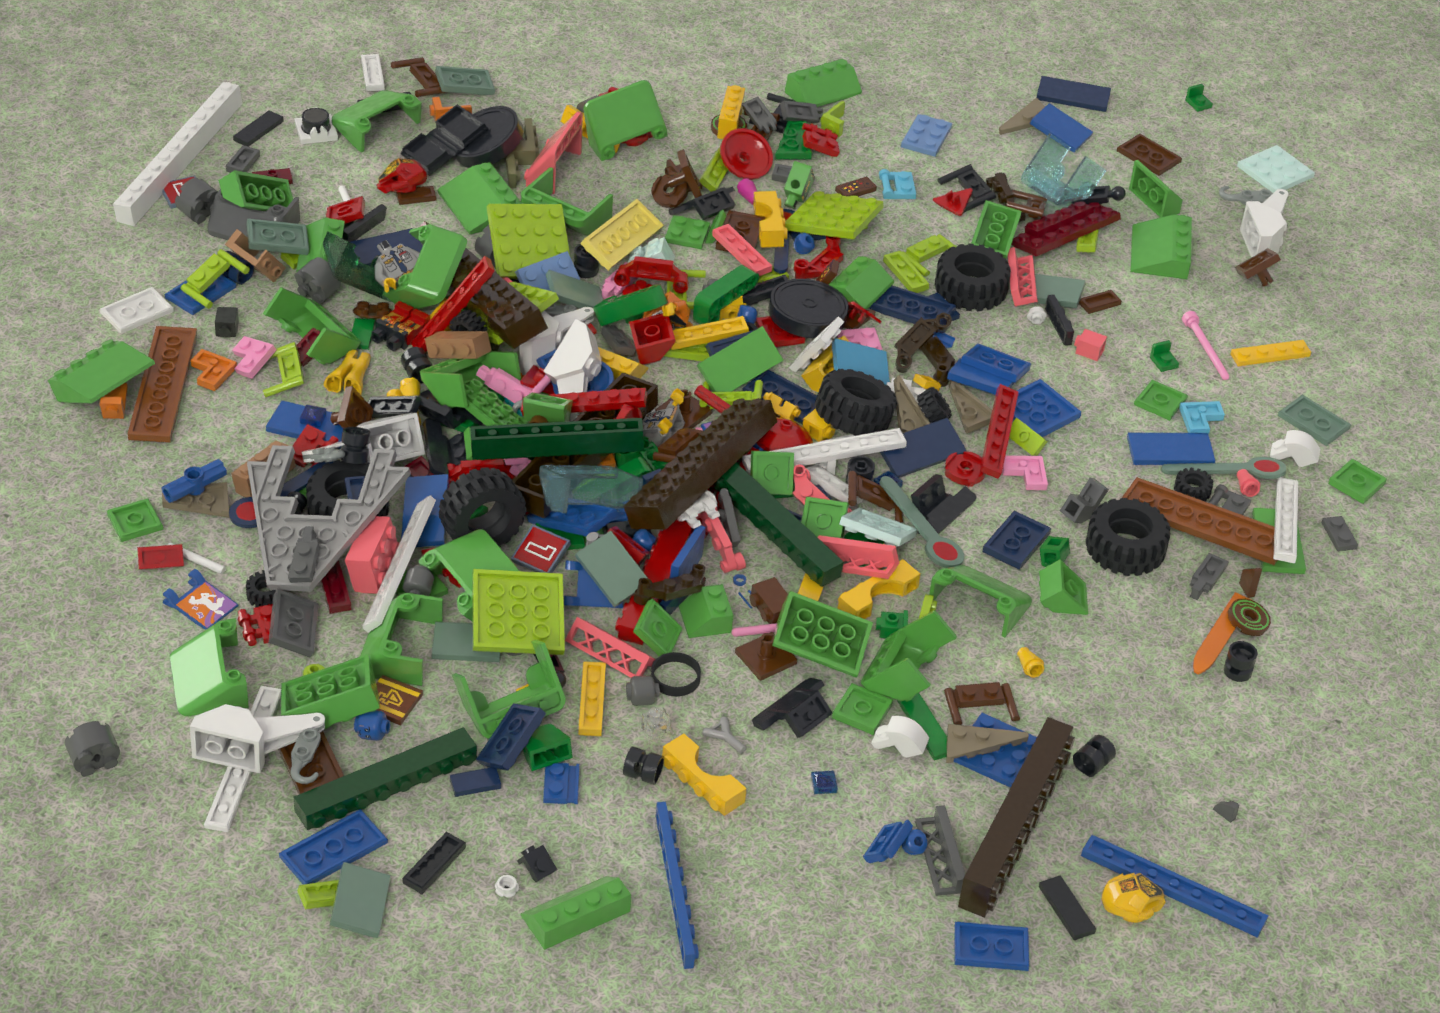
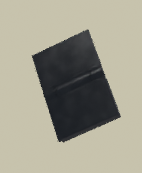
M457 104L435 121V129L426 136L420 133L402 148L403 151L400 154L406 159L418 161L426 170L427 175L430 176L489 128L483 121Z

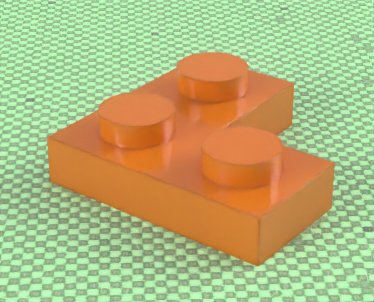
M201 349L191 359V367L204 371L197 378V385L212 391H216L235 371L234 368L237 366L236 361Z

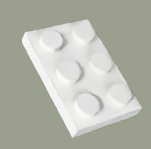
M838 316L805 347L789 368L794 372L799 368L804 370L810 364V358L815 360L822 352L820 349L825 350L832 343L830 338L834 339L841 332L839 328L844 321Z

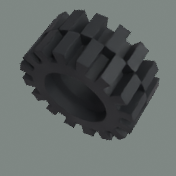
M464 310L450 321L451 325L449 326L452 331H488L487 327H484L485 322H481V317H477V313H472L471 310Z
M934 387L928 388L917 396L918 405L922 408L921 411L924 412V416L929 419L930 423L951 418L952 411L949 408V404L946 403V399Z
M1192 467L1188 471L1185 468L1177 474L1174 490L1206 502L1210 498L1214 481L1211 479V475H1207L1206 471L1200 472L1201 469L1199 468L1195 471ZM1188 484H1194V485H1197V486H1199V487H1192V486H1190V485H1188Z
M262 570V574L255 572V576L250 575L249 580L247 579L246 581L247 600L250 601L252 606L255 604V607L273 604L276 590L269 592L259 591L262 588L268 587L264 570Z

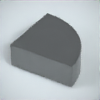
M1231 800L1229 802L1221 801L1214 806L1213 810L1231 823L1236 819L1240 805Z

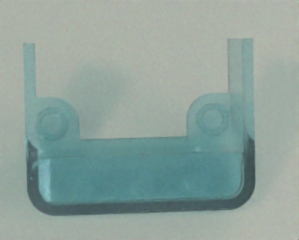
M1049 133L1024 170L1021 181L1055 205L1083 200L1091 196L1107 170L1085 156L1068 182L1064 184L1060 181L1065 173V167L1061 164V161L1071 147Z
M543 465L540 466L539 471L546 505L551 508V511L567 513L568 505L595 504L614 508L619 512L630 498L642 489L643 485L642 478L611 466Z

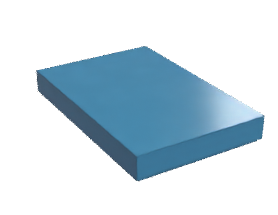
M837 338L832 341L834 370L852 369L856 372H864L866 375L870 374L875 379L883 381L885 385H887V382H890L887 351Z

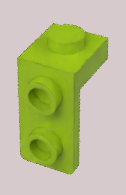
M844 101L834 105L820 119L821 129L832 130V133L837 134L838 138L843 135L844 121L839 118L844 115Z

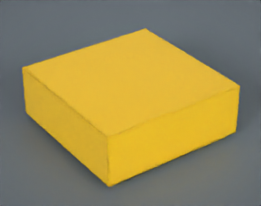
M915 374L913 381L924 389L934 387L938 392L940 390V383L930 376Z

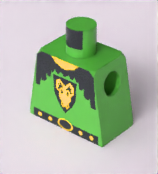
M794 161L784 187L787 197L784 204L786 207L795 209L798 201L804 203L815 180L812 166Z

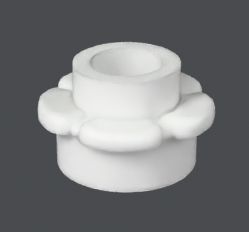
M1032 307L1029 310L1027 319L1033 324H1041L1045 321L1047 315L1043 308Z
M503 875L495 884V892L500 897L506 896L510 898L515 896L519 890V885L513 876Z

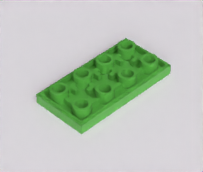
M761 326L697 364V367L713 392H732L783 361V358L764 327Z
M473 378L464 382L468 404L464 408L484 425L529 424L528 420H524V417L514 412L510 405L498 399L494 392L487 390L481 381Z
M1253 508L1252 515L1254 520L1275 527V509ZM1298 522L1297 558L1295 563L1278 560L1275 565L1260 560L1262 572L1305 574L1306 565Z

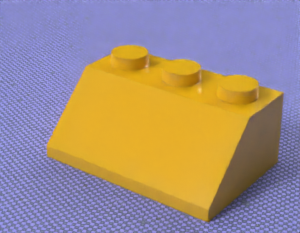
M845 335L840 338H837L840 340L848 341ZM832 343L825 350L822 349L819 356L813 360L801 375L813 391L819 392L824 376L834 370Z
M598 347L601 361L611 368L614 380L622 373L640 379L649 369V367Z

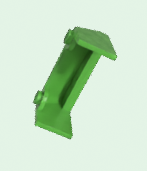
M551 167L521 192V202L523 204H562L565 227L586 236L612 218L613 194H608L589 212L550 196L553 193V168Z
M431 224L409 231V234L420 241L423 247L413 271L399 278L396 290L391 289L388 293L384 291L383 295L394 304L401 301L414 307V309H420L440 303L448 292L466 248L467 239L461 234Z
M282 287L279 288L263 312L265 316L278 320L282 324V329L289 333L292 331L296 332L302 338L312 328L321 331L306 354L315 358L323 365L326 363L331 364L344 357L348 351L356 350L361 343L350 330L321 304Z
M490 351L477 359L451 358L420 371L421 380L438 403L442 406L447 405L450 408L468 406L464 387L465 381L474 378L481 381L485 388L492 390L484 384L485 381L476 376L478 369L482 365L490 369L492 367L500 368L520 381L521 373L517 352Z
M403 593L391 601L382 624L368 633L360 656L369 654L375 679H380L384 675L405 684L422 686L423 659L401 656V644L391 639L399 618L431 624L443 622V598Z
M934 610L889 635L881 645L860 683L871 692L898 701H910L917 693L929 688L931 685L918 670L921 664L932 662L937 657L936 653L939 648L955 640L957 635Z
M538 640L531 641L539 662L530 666L526 671L528 687L488 703L484 694L479 691H470L464 676L457 673L452 674L463 706L483 737L490 739L513 703L541 708L546 713L544 717L564 707L565 695L544 642Z

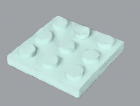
M1278 145L1238 161L1237 167L1272 193L1277 189L1286 190L1313 178L1315 172Z
M860 507L843 515L839 523L845 526V530L857 533L858 531L864 533L868 539H880L885 541V545L896 547L915 538L918 531L914 527Z

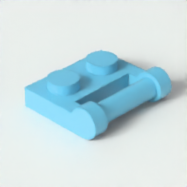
M887 169L879 171V178L882 180L884 189L882 192L884 199H916L912 172H889ZM889 180H894L896 191L891 189Z

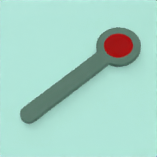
M1255 457L1247 463L1164 464L1161 471L1164 474L1174 475L1185 468L1189 471L1190 467H1192L1195 471L1199 468L1201 469L1200 472L1206 471L1207 474H1237L1239 470L1246 469L1256 477L1276 479L1286 474L1287 467L1282 461L1275 458Z
M883 476L880 480L882 488L927 541L925 552L928 558L944 568L961 565L964 560V553L960 546L950 539L940 537L892 478Z

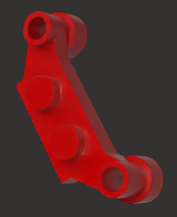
M826 236L827 248L811 262L805 259L795 260V279L819 277L833 259L839 263L843 261L844 254L840 252L839 246L841 238Z
M635 256L631 262L620 265L614 277V282L622 287L629 284L631 277L673 282V290L680 294L685 293L689 286L688 274L678 269L673 264L674 261Z
M504 459L461 461V464L458 466L447 464L449 485L453 480L457 481L458 476L463 473L466 475L470 473V470L477 469L478 471L480 468H489L490 470L495 468L500 470V472H505L511 479L515 477V475L509 472L512 465H506Z

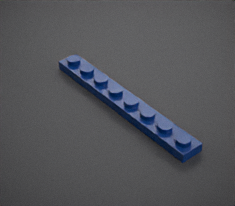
M666 801L656 802L655 817L684 969L694 968L695 959L699 958L698 945L693 944L692 940L695 939L694 925L689 924V920H691L690 905L685 904L687 888L686 885L682 886L681 883L684 880L683 867H678L680 852L679 848L674 846L676 844V831L671 829V825H673L672 811L667 810Z
M1091 835L1082 849V857L1119 874L1141 873L1160 887L1164 895L1257 938L1267 922L1269 915L1097 836Z

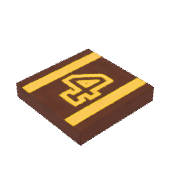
M382 675L376 683L380 701V708L376 710L383 711L386 714L387 720L401 726L423 696V690Z

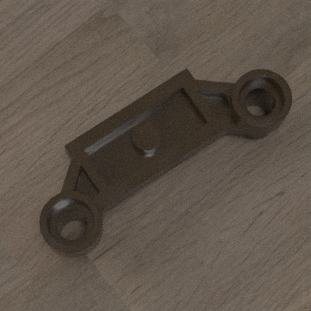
M995 173L994 177L986 178V184L997 193L1000 204L1006 206L1007 201L1015 203L1014 194L1008 185L1005 173ZM1021 213L1019 222L1025 221V213Z
M940 313L935 319L926 320L921 317L897 341L894 347L897 349L895 365L898 372L905 373L910 369L912 364L911 357L935 333H945L950 328L952 319L949 314Z
M932 336L920 349L936 369L933 379L939 382L941 387H945L949 383L947 376L950 368L955 365V359L937 336Z
M694 564L689 574L664 579L652 583L648 578H640L638 588L634 593V602L646 605L647 601L652 598L668 601L701 592L702 587H705L706 578L704 577L705 566Z

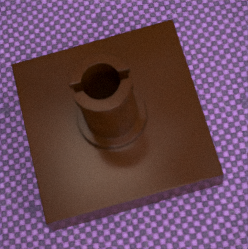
M685 150L678 151L677 154L682 171L666 177L670 188L687 182L695 198L702 196L698 179Z
M1267 248L1237 265L1235 269L1239 275L1246 279L1257 274L1262 286L1269 285L1268 282L1271 284L1274 281L1267 268L1281 259L1278 253Z
M353 386L345 387L340 411L331 413V422L333 425L340 424L342 428L357 427L364 422L371 421L374 409Z
M683 389L681 391L684 393V400L679 405L685 422L683 428H694L710 416L713 409H710L709 406L701 407L699 405L700 401L692 397L690 391L688 392V390ZM670 398L655 409V411L666 409L670 401L674 400Z
M773 632L764 633L761 637L735 648V654L760 681L797 665L798 659L792 653L772 646L775 635Z

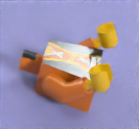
M671 291L665 294L668 301L667 304L644 312L643 318L663 313V316H669L673 330L693 326L688 321L690 308L686 301L680 300Z

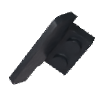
M733 186L717 189L669 209V214H677L695 207L702 220L718 215L722 210L726 212L735 207L736 204L729 195L735 189Z
M429 389L421 392L419 395L422 399L419 406L422 415L440 421L442 425L453 430L466 420H470L480 426L483 424L464 407L450 408L447 405H440Z
M426 418L423 422L429 469L435 475H449L447 464L458 466L461 464V461H467L464 431L448 439L445 435H442L440 421Z
M934 474L911 495L912 503L939 534L976 501L977 496L966 486L954 496L946 493L942 475Z
M815 678L804 680L752 719L753 726L764 731L776 721L786 719L797 738L804 736L833 714L818 691L825 686L822 680Z

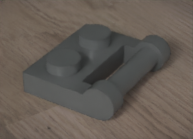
M1222 484L1215 488L1214 495L1208 502L1217 505L1221 498H1225L1227 500L1222 508L1240 515H1244L1251 504L1250 499L1229 491Z

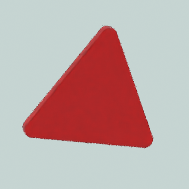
M968 188L954 193L951 190L943 196L933 198V202L957 216H962L973 190Z
M853 301L848 302L849 309L852 310L849 317L854 320L858 313L860 317L857 321L860 324L864 322L866 317L881 324L882 321L863 307Z
M533 365L521 379L520 383L534 388L546 375L544 369H539L536 365ZM550 382L542 392L555 394L553 384Z

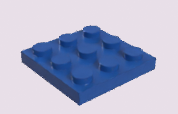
M1041 379L1017 390L1018 397L1013 421L1017 417L1041 437L1081 417L1079 409Z
M981 713L972 725L974 727L1024 732L985 713ZM1029 734L1028 741L1020 745L1012 746L1010 743L1000 746L998 751L983 755L978 754L971 758H967L965 755L954 758L953 762L1011 788L1037 737Z

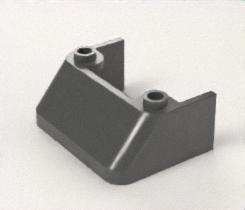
M220 189L214 198L207 225L208 233L211 236L229 240L236 229H238L248 238L247 219L298 224L300 222L299 197H295L288 207L273 205L264 212L242 208L224 199Z

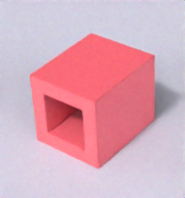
M1085 329L1081 336L1078 335L1074 343V346L1077 347L1075 354L1098 361L1105 350L1107 336Z

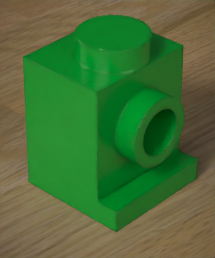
M1048 536L1039 548L1041 565L1047 567L1058 560L1064 562L1070 554L1069 538Z
M904 610L903 613L881 611V616L876 617L875 630H879V638L886 639L895 631L908 625V610Z

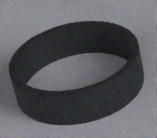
M671 652L659 656L653 662L651 676L654 679V683H659V689L662 694L680 697L688 695L698 688L701 668L693 657L684 653ZM680 662L693 668L697 678L686 686L672 687L660 682L654 672L665 663Z

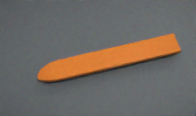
M1237 592L1234 593L1198 649L1193 660L1194 673L1199 675L1214 664L1236 628L1228 619V610L1231 604L1237 599L1249 598Z

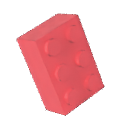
M375 516V519L368 524L352 543L345 558V563L355 592L378 593L399 546L396 538V528L392 524L391 517Z

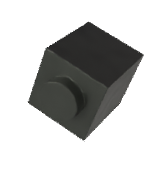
M217 307L215 317L216 336L225 338L236 337L239 324L238 307Z

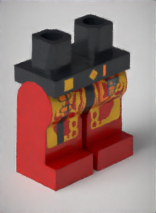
M398 301L393 311L376 321V329L372 331V341L378 344L385 340L388 349L392 351L398 348L405 350L429 322L430 315Z

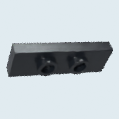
M782 275L757 283L753 289L742 295L743 303L750 305L769 299L774 287L788 280L786 275Z
M1048 295L1045 311L1063 345H1072L1074 330L1071 321L1067 319L1065 310L1061 308L1055 295Z
M445 832L402 878L403 884L423 894L466 848V842Z

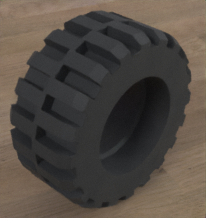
M968 243V245L959 244L957 247L953 246L948 251L946 250L939 258L935 277V290L948 303L956 305L957 309L966 308V311L971 312L972 309H976L977 312L983 311L984 308L990 310L1005 300L1011 269L1005 257L1003 258L1002 254L995 252L993 248H986L984 245L979 244L978 246L972 243Z
M838 369L826 374L815 400L816 411L821 418H824L827 424H831L833 428L840 429L846 434H853V436L887 430L897 407L895 393L891 391L888 385H885L880 379H875L870 374L866 375L864 372H856L852 369Z
M339 459L331 464H324L322 469L318 468L309 478L306 486L308 515L332 516L337 501L336 497L347 495L345 478L366 476L370 463L351 464ZM389 501L376 516H388Z
M480 468L478 471L477 469L470 470V473L466 475L463 473L458 476L459 479L457 481L453 480L451 482L450 488L443 493L442 497L444 499L440 501L439 518L443 527L452 540L482 529L492 537L499 547L504 542L507 544L511 537L519 532V526H522L524 522L523 516L526 515V502L522 493L505 472H500L498 469ZM495 501L493 507L486 514L470 519L473 512L481 505Z
M1115 498L1109 500L1108 503H1102L1092 512L1085 542L1089 555H1092V559L1096 563L1099 562L1103 569H1111V572L1115 574L1118 572L1123 573V576H1130V574L1140 576L1143 572L1147 574L1152 572L1153 568L1157 569L1164 561L1170 540L1171 528L1166 517L1160 514L1159 509L1151 507L1149 503L1145 501L1142 503L1139 502V499L1134 498L1132 500H1127V498L1116 500ZM1117 534H1129L1139 539H1127Z

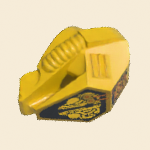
M1122 873L1110 879L1102 891L1101 900L1105 910L1111 914L1123 917V920L1132 923H1139L1151 918L1154 912H1158L1166 904L1162 889L1141 873L1127 875Z

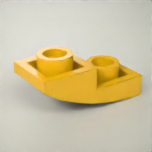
M805 573L797 593L818 601L823 587L811 580Z

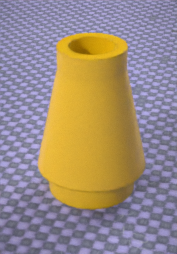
M1020 648L1017 656L1020 659L1025 675H1029L1032 678L1040 676L1044 671L1043 660L1031 652L1029 648Z

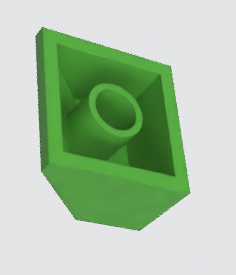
M532 392L523 398L524 420L530 421L533 416L540 415L545 417L549 423L569 422L573 400Z
M1058 560L1039 571L1040 601L1045 608L1050 609L1054 613L1088 615L1086 583L1063 561Z
M723 584L702 587L701 592L692 594L679 605L688 638L731 633L733 613Z

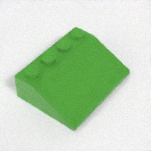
M490 162L470 167L437 190L438 194L469 235L483 232L484 228L489 225L488 204H522Z
M1169 215L1133 224L1130 272L1188 279L1191 266L1192 217Z
M111 339L101 344L102 347L87 352L86 357L83 359L72 361L68 368L56 371L54 376L48 379V382L57 401L92 404L148 369L155 362L125 342L113 341Z
M790 591L782 605L772 646L857 678L873 622Z
M369 654L281 683V716L321 713L325 717V729L329 728L332 724L341 721L347 722L355 716L373 712L380 708L379 694Z

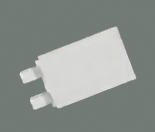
M706 490L677 520H686L689 526L694 529L701 525L696 517L703 511L711 519L719 517V512L715 510V507H717L715 495Z

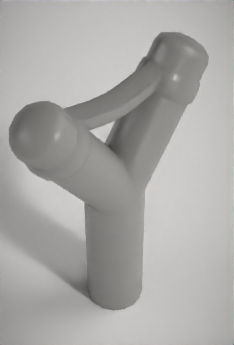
M721 717L720 722L716 726L703 729L702 734L704 736L725 740L740 754L746 750V746L730 733L727 717Z

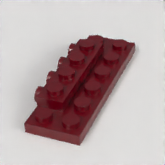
M1076 202L1070 204L1067 208L1056 210L1054 214L1043 216L1040 220L1028 222L1025 226V233H1021L1013 238L1011 245L1037 257L1121 220L1120 212L1102 206L1097 202L1090 203L1089 205L1085 204V202Z

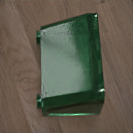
M327 231L323 241V248L333 277L344 284L392 302L383 295L384 287L375 280V264L380 255L374 257L370 266L359 262L360 257L354 252L355 244Z

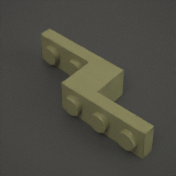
M524 118L525 140H521L518 146L505 157L508 186L510 188H516V182H520L518 165H532L539 155L536 125L533 126L532 118Z

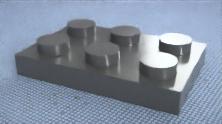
M277 588L273 597L268 643L310 658L314 653L319 603Z

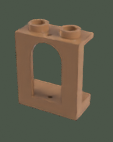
M238 229L225 243L230 250L253 265L255 270L272 282H275L286 269L267 250L257 260L255 256L260 250L249 249L248 238Z

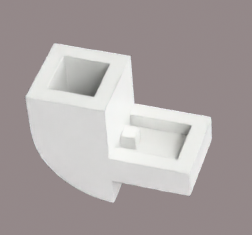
M1291 430L1287 431L1284 440L1280 439L1272 443L1270 457L1281 460L1292 456L1299 467H1304L1318 462L1321 449L1309 434L1303 431Z
M892 716L888 725H882L877 728L871 744L876 749L895 745L901 755L907 758L923 754L929 737L914 720L903 716Z

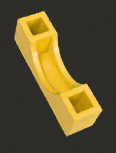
M737 85L727 86L719 116L717 139H723L730 131L738 129L740 115L742 116L743 111L742 103H744L745 88Z
M776 191L754 192V214L766 217L765 220L759 221L761 248L784 247V239H787V228H785L781 198L777 197Z
M902 559L889 579L871 577L864 582H860L851 590L843 592L838 598L837 609L867 619L872 613V598L885 593L904 597L919 587L921 573Z
M683 733L663 746L664 766L667 769H672L678 775L681 782H687L698 797L706 799L714 811H719L725 816L745 803L747 788L731 774L714 776L705 773L698 767L696 763L699 757V746Z

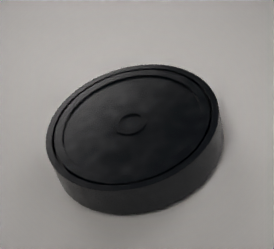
M493 106L472 114L483 121L489 129L462 149L455 157L462 166L468 168L488 162L494 164L505 158L518 146L524 133L523 125L516 112L506 106Z
M791 279L779 283L771 292L768 306L769 316L777 326L791 334L805 338H816L838 316L844 321L839 328L842 330L845 326L849 310L848 302L841 292L826 283L811 279Z

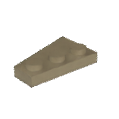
M227 482L210 483L205 486L203 493L199 495L188 494L171 503L165 499L162 493L163 508L229 518Z

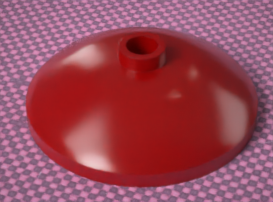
M746 128L734 129L721 142V159L726 168L735 176L742 179L756 180L763 177L770 170L773 163V153L769 143L759 133Z
M777 418L778 422L756 442L765 451H773L812 444L813 440L808 431L801 425L789 419Z

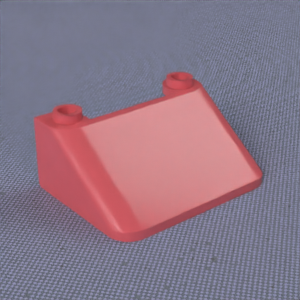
M576 112L550 139H547L545 147L531 167L525 171L524 180H526V187L551 167L553 168L552 194L555 193L556 162L564 151L578 155L582 153V112Z

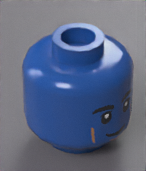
M376 710L356 716L354 731L358 733L361 739L379 741L383 739L385 734L389 733L391 724L383 711Z

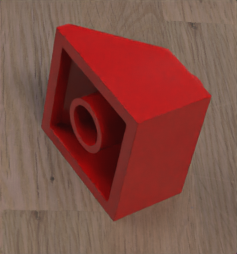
M663 313L629 322L639 363L642 365L660 361L676 342L669 316H663Z

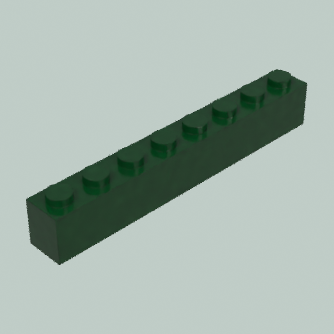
M642 418L471 427L472 460L644 451Z
M738 463L733 464L712 485L719 492L723 488L727 489L732 504L740 513L747 517L756 528L763 532L770 541L795 562L797 567L801 568L811 580L823 587L841 577L844 562Z
M462 727L294 796V811L306 830L320 828L326 822L341 819L350 812L363 810L374 802L387 800L391 795L398 792H406L415 785L428 783L434 777L441 774H449L453 769L472 764L477 758V745L465 728Z

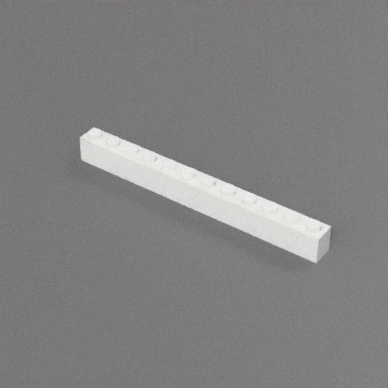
M223 82L113 203L117 222L131 226L137 224L163 194L162 190L165 186L183 172L243 104L239 85Z

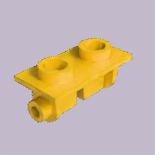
M766 392L763 396L764 400H771L774 412L780 415L779 418L794 421L795 417H799L801 410H799L798 406L785 400L781 407L780 405L784 399L772 392Z

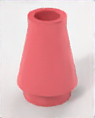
M1246 469L1239 470L1236 476L1241 493L1248 497L1257 495L1260 491V482Z

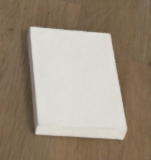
M153 287L100 308V313L121 334L174 312L173 307Z

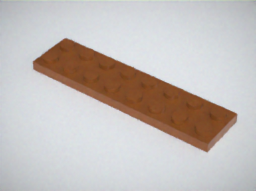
M156 326L148 357L154 360L155 364L144 370L128 430V440L171 443L197 338V328Z
M1136 477L1122 496V498H1127V500L1139 499V502L1144 503L1145 501L1151 507H1156L1159 509L1160 514L1166 517L1171 528L1275 565L1278 561L1273 559L1274 526Z

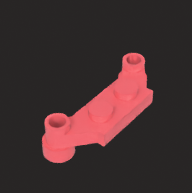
M801 464L794 467L795 491L792 494L801 504L805 505L806 497L830 500L810 482L811 475L808 469Z
M705 511L699 513L696 519L701 518L703 520L702 524L706 527L705 531L709 532L712 537L714 549L719 551L723 561H720V567L723 572L728 573L733 570L739 571L746 568L743 555L740 552L733 553L732 543L719 518L711 519Z

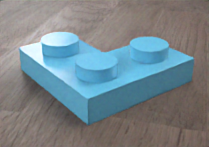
M1220 401L1180 403L1179 409L1188 433H1208L1209 435L1210 427L1207 421L1224 420L1225 414Z

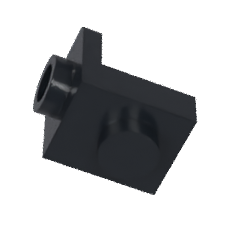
M534 845L521 852L523 856L517 860L519 865L524 863L535 882L558 870L544 845L535 848Z

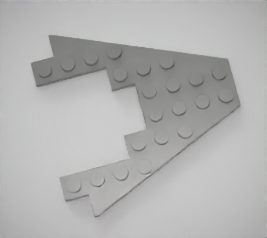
M272 445L267 462H247L266 583L269 590H277L278 588L286 591L311 592L411 475L409 467H393L397 457L395 450L374 449L358 500L337 499L332 516L295 514L298 505L297 498L280 496L295 453L293 446ZM305 526H313L320 546L313 581L290 583L288 576L298 538H303L302 533Z

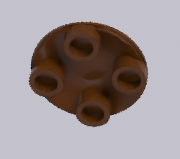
M367 301L357 302V307L353 309L355 315L366 319H381L392 311L387 302H378L375 305L369 304Z

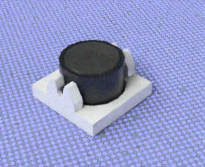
M317 107L307 108L302 113V118H294L301 144L338 140L336 128L332 125V116L326 110Z

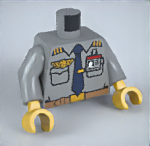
M384 240L377 245L382 255L378 257L375 264V280L388 293L391 289L396 290L398 280L402 275L413 271L420 252L405 247L403 244L392 248L388 241Z
M678 388L670 395V398L674 401H670L666 409L646 414L643 420V436L648 437V440L655 443L657 447L679 429H682L685 424L679 409V405L684 400V393Z

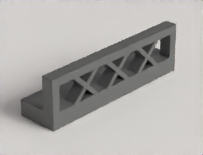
M945 805L936 806L934 817L915 819L916 827L928 838L924 855L935 895L960 894L965 876L964 868ZM935 824L936 830L931 834L925 831L922 825ZM932 840L941 845V849L938 852L928 847ZM937 859L946 863V868L943 871L934 867L933 863ZM943 877L952 883V887L940 888L938 882Z

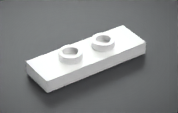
M379 54L361 55L366 91L385 90Z

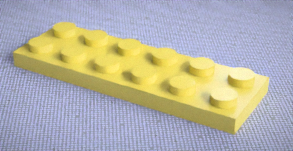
M636 199L584 238L580 244L599 261L601 266L609 271L636 247L642 245L656 234L664 225Z

